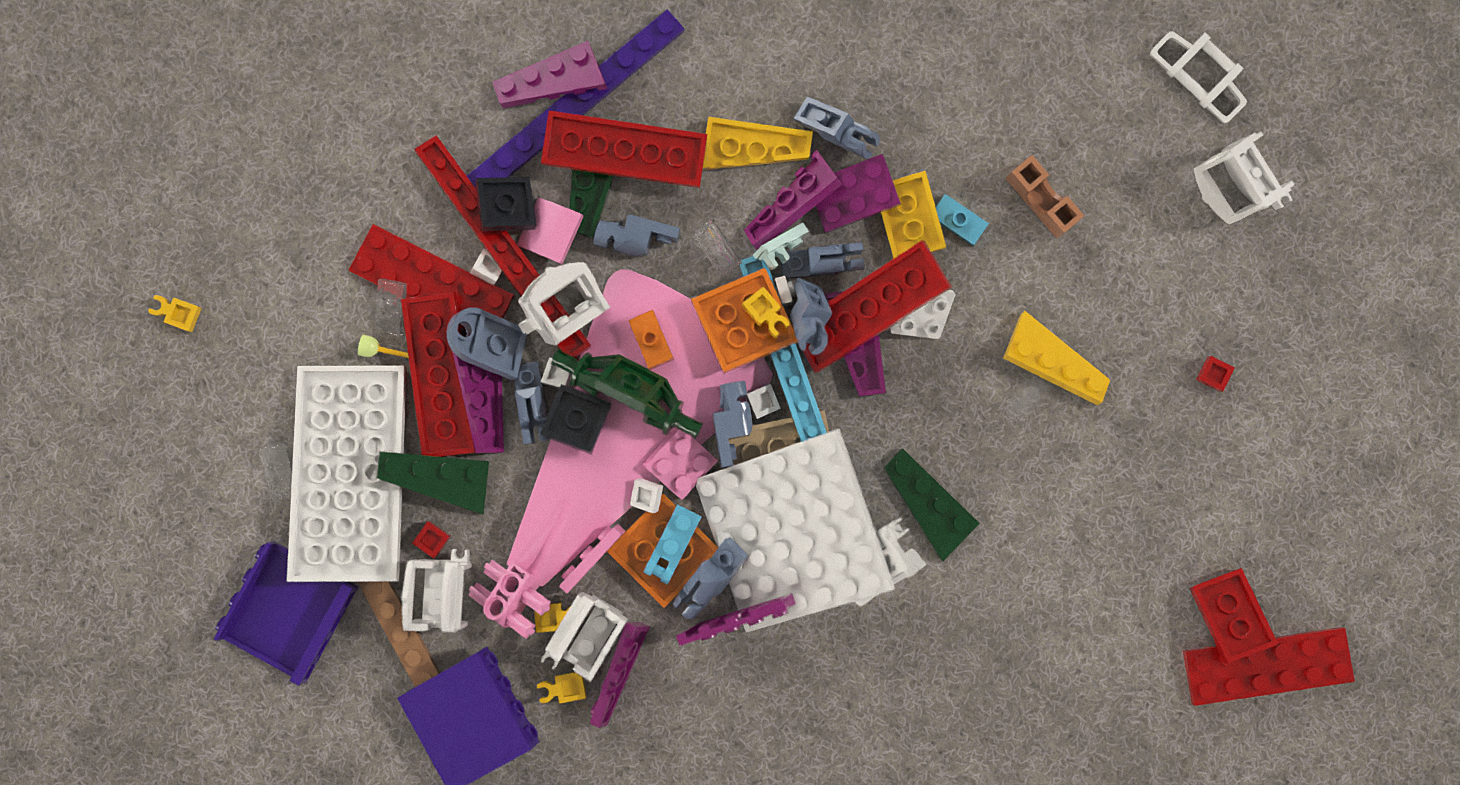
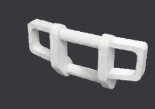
M1174 32L1167 33L1150 51V56L1167 71L1166 73L1171 78L1174 76L1200 100L1199 104L1204 109L1207 108L1222 123H1228L1247 103L1245 97L1232 82L1244 68L1239 63L1234 64L1209 40L1211 37L1206 33L1193 45ZM1169 39L1174 40L1187 49L1173 66L1158 54V49ZM1201 48L1228 72L1209 93L1182 69ZM1226 87L1238 100V105L1228 116H1224L1211 103Z

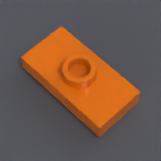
M653 309L628 320L649 370L674 360Z

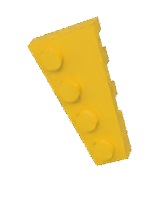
M708 117L706 129L708 137L703 170L809 160L813 131Z
M1026 311L1021 313L1003 359L1097 406L1101 404L1110 379Z

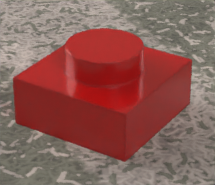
M1207 356L1196 380L1219 392H1223L1235 367L1213 356Z
M427 521L412 544L435 559L451 538V535L431 521Z

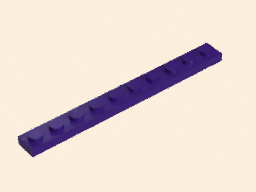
M668 9L665 10L599 65L608 89L598 90L594 88L586 90V93L575 95L573 92L563 95L468 174V179L476 188L475 182L477 178L512 176L543 150L549 110L585 115L685 31L684 27Z

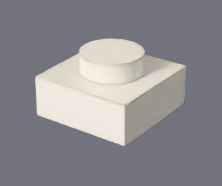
M483 248L470 273L494 285L502 270L488 251Z
M785 276L775 278L774 284L783 307L791 305L792 297L796 296L792 281L787 282Z
M549 357L541 383L559 389L561 384L570 387L572 374L552 365L553 358Z
M771 384L748 392L745 396L754 419L781 409Z
M642 478L636 479L630 505L650 513L658 512L663 486Z

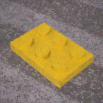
M926 170L893 180L901 205L881 212L893 258L921 240L926 242L932 253L947 249Z

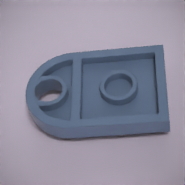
M479 308L464 309L451 318L447 327V340L456 356L507 379L513 380L518 377L527 335L522 332L518 325ZM458 324L465 327L466 337L459 334L457 330Z

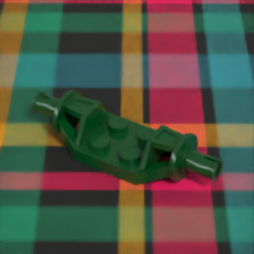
M558 349L552 359V365L572 374L570 386H578L593 396H596L600 391L606 396L620 401L629 408L643 413V422L663 430L662 433L664 435H668L671 429L675 427L696 439L703 426L702 422H698L682 413L684 402L678 400L666 378L620 354L592 357V354L587 352L579 360ZM588 368L604 370L602 372L589 371ZM661 399L671 409L670 414L659 405Z

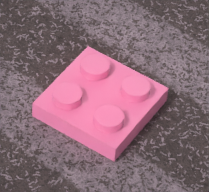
M675 428L642 465L683 500L697 485V479L705 476L718 460L692 436Z

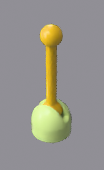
M362 335L358 346L359 356L371 357L377 354V352L409 358L406 352L380 347L378 341L371 336Z

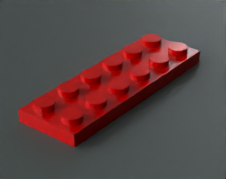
M549 110L541 164L700 188L708 134Z
M372 224L348 270L403 299L456 292L459 312L467 308H479L502 319L515 295L489 284L470 272L375 224Z
M921 240L828 301L832 315L824 326L828 335L827 346L821 353L814 355L809 350L811 343H806L807 346L803 351L814 373L821 372L952 288L926 242Z
M456 292L401 299L422 455L436 457L475 453L453 351L447 340L448 323L459 312ZM458 324L457 330L462 336L461 325Z
M1337 627L1277 636L1275 638L1278 645L1226 665L1216 646L1184 650L1183 656L1191 703L1194 706L1355 682L1346 628Z

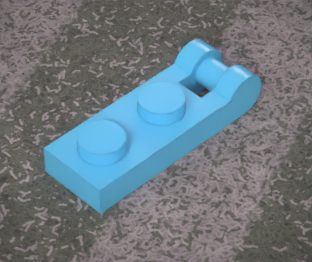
M677 504L643 573L649 576L653 574L661 578V582L668 585L702 516ZM660 557L669 561L666 569L657 565Z

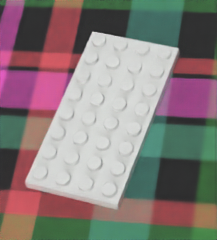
M297 366L287 582L399 581L402 487L377 479L376 474L379 451L404 453L407 367Z

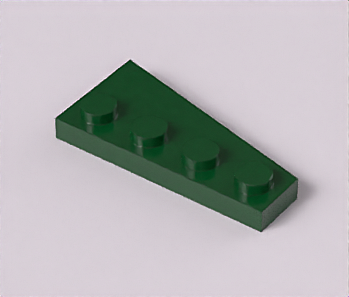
M572 170L569 209L584 216L577 234L594 239L596 228L601 219L614 179L613 175Z
M903 448L883 467L942 562L980 524Z
M379 451L376 478L484 515L489 461Z

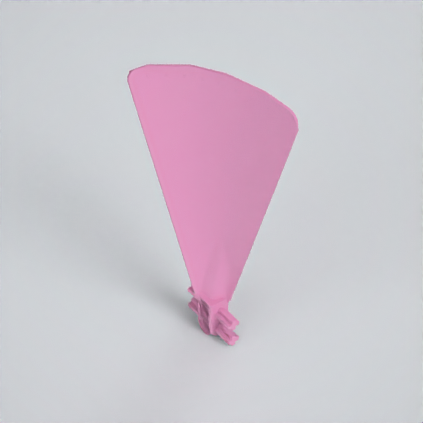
M625 269L614 272L607 280L602 295L610 308L593 319L587 336L591 348L582 353L579 358L580 360L587 352L592 354V357L620 354L648 369L628 320L653 309L674 360L651 371L668 380L678 400L684 402L682 413L703 423L695 439L700 445L715 433L713 413L723 412V408H720V385L745 381L748 393L769 384L773 376L763 357L723 374L691 303V299L655 279ZM588 368L589 371L602 372L604 370ZM570 386V388L589 394L588 392H586L578 386ZM600 391L594 397L612 403V407L592 455L550 440L507 561L509 567L505 569L496 561L491 560L489 564H485V571L483 573L497 582L493 591L490 592L480 583H476L475 586L471 585L469 588L470 593L468 596L483 606V612L487 618L494 620L503 628L511 627L524 638L533 635L535 632L534 627L536 626L521 615L526 605L540 615H543L545 611L548 612L550 609L549 604L551 601L536 591L538 587H543L597 539L607 526L610 527L632 507L630 502L636 479L642 478L656 484L660 482L642 464L668 435H664L662 433L663 430L643 422V413L629 408L627 405L606 396ZM745 396L738 398V401L742 403L747 402ZM661 399L659 405L670 414L671 409Z

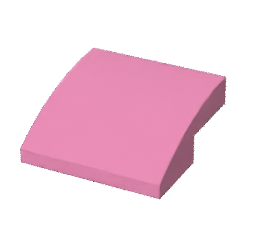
M538 197L534 205L536 228L535 230H523L517 245L539 256L563 264L584 216L571 209Z

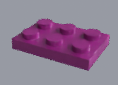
M877 155L834 172L842 185L818 203L816 207L826 233L900 206L901 202L884 155Z

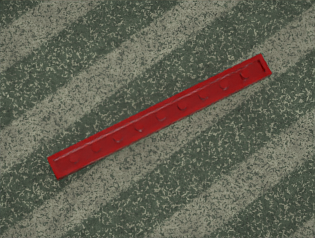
M437 135L414 149L416 155L522 297L528 286L540 275L507 230H481L476 188ZM552 295L540 304L552 324L564 315L569 317V314L555 295ZM579 329L558 343L557 347L577 358L590 349L591 344Z

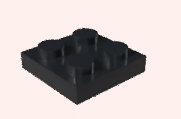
M530 177L476 179L475 184L482 231L535 230L536 218Z
M561 384L540 435L592 455L612 403Z

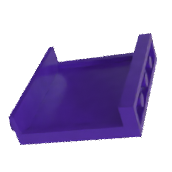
M275 541L267 542L258 549L255 555L257 561L253 568L248 569L242 578L244 584L241 590L236 592L229 602V607L231 608L227 615L223 616L217 623L215 628L217 633L214 640H226L290 675L289 681L300 686L308 681L354 597L358 586L351 582H287L288 548Z
M487 646L397 698L444 785H468L532 750L540 742L536 728L529 723L525 716L524 706L515 698L509 679L502 674L495 654L489 651Z

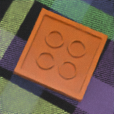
M765 268L691 299V303L723 374L797 343L791 323L787 329L783 324L776 323L774 328L778 331L779 335L775 338L769 333V325L766 322L759 326L742 307V303L764 287L781 306V309L776 314L786 317L789 321Z
M664 493L661 495L658 512L650 513L646 511L607 551L663 608L679 594L704 561L711 559L718 549L716 544L700 528L696 527L668 585L661 582V578L653 574L649 576L643 573L676 508V505ZM660 557L657 565L666 569L669 561Z

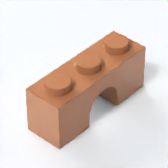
M1031 155L1005 179L1051 233L1058 238L1081 220L1084 214L1068 196L1061 197L1052 189L1047 180L1049 174Z

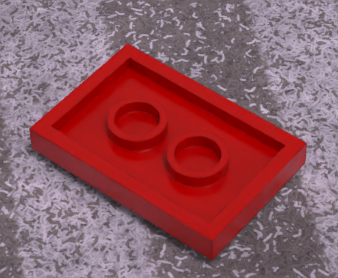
M1242 568L1189 588L1225 665L1278 645Z

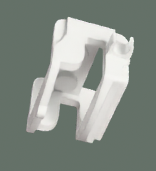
M1262 132L1253 133L1231 143L1221 153L1216 154L1194 168L1196 182L1202 193V200L1227 224L1237 222L1270 205L1275 210L1284 207L1281 200L1284 204L1292 201L1288 192L1291 191L1290 188L1294 185L1293 181L1280 185L1253 143L1263 136ZM1224 162L1227 172L1236 186L1252 202V204L1240 209L1236 213L1233 212L1207 170Z
M576 262L567 263L556 268L547 267L545 272L528 286L523 296L519 299V304L527 319L519 323L518 326L526 334L536 330L545 343L557 345L608 310L610 306L599 290L597 282L586 263ZM574 282L585 301L575 307V313L569 317L564 315L552 324L540 304Z
M898 518L876 531L881 549L885 546L887 547L882 552L893 584L906 577L913 576L927 565L914 549L904 552L897 542L900 537L909 531V529L903 531L901 526L897 524L902 518ZM875 596L857 600L855 603L861 607Z
M452 549L451 559L427 558L409 560L407 562L402 593L404 631H427L432 628H441L442 632H456L468 626V621H461L464 570L472 567V563L469 561V549L464 551L465 555L463 558L457 557V549ZM415 568H425L422 619L412 620Z
M581 592L577 595L546 647V652L541 662L543 663L547 657L553 658L555 663L552 669H554L563 658L575 665L573 670L591 682L628 619L622 615V611L595 595L591 596ZM595 605L589 618L587 619L586 623L584 624L583 628L581 629L580 633L578 634L577 638L572 644L570 650L568 651L567 647L569 646L570 642L572 641L573 637L578 631L580 625L582 624L592 606ZM618 624L614 632L612 633L611 637L609 638L608 642L606 643L605 647L603 648L602 652L600 653L599 657L597 658L595 664L592 665L596 657L598 656L600 650L602 649L603 645L605 644L606 640L608 639L609 635L611 634L612 630L614 629L615 625Z

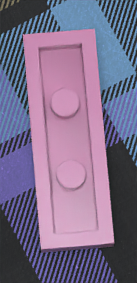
M619 524L612 529L607 526L597 537L600 542L596 547L593 548L590 545L579 556L583 561L576 568L571 565L561 576L564 581L559 587L566 594L571 591L626 531Z

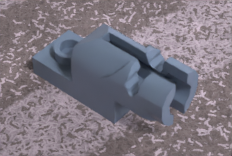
M810 97L805 99L793 118L797 124L818 132L822 139L863 158H870L873 154L866 150V144L860 141L862 136L868 144L878 147L880 137L876 132L870 130L867 126L855 122L849 113Z
M628 214L625 226H622L623 223L600 220L596 228L593 244L607 249L610 243L615 240L614 249L616 252L641 257L647 256L652 236H656V241L671 245L672 241L678 242L681 231L678 227Z
M837 244L808 247L807 250L786 251L790 258L782 264V275L786 279L830 276L836 275V273L864 270V259H854L845 262L846 256L861 255L863 244Z
M798 278L793 286L798 301L790 314L794 334L799 347L803 351L807 346L806 343H811L809 346L811 354L818 355L827 346L828 335L824 326L831 317L832 311L821 287Z
M538 361L520 365L518 377L514 379L516 388L514 393L524 445L535 443L533 428L539 426L540 441L551 440L540 435L549 412L544 387L541 383L542 376Z
M745 381L720 385V408H723V412L713 413L712 417L721 468L733 466L732 460H737L735 445L729 444V439L747 437L750 435L753 427L749 403L738 401V398L747 395Z
M731 537L724 539L711 559L704 561L674 599L673 605L675 609L683 602L687 604L692 599L695 601L683 612L682 616L685 618H695L714 596L721 594L748 558L746 552Z

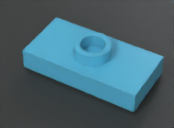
M946 194L936 206L940 225L971 246L975 245L989 224Z

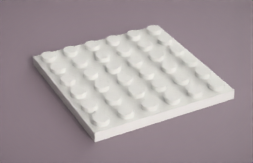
M840 429L697 479L696 488L716 546L719 548L724 539L731 537L748 555V558L729 582L738 610L791 593L796 603L787 609L788 614L773 619L772 615L763 617L764 621L752 626H749L748 623L743 624L746 633L895 589Z

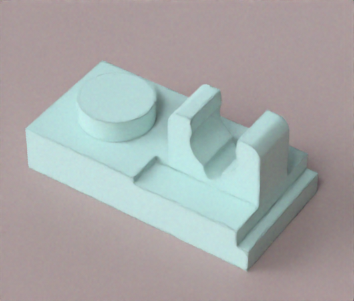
M801 223L763 244L753 256L755 259L758 258L759 261L764 260L768 268L773 270L778 266L775 257H778L782 264H784L790 258L785 249L789 248L791 251L803 243L802 238L809 231L804 223Z

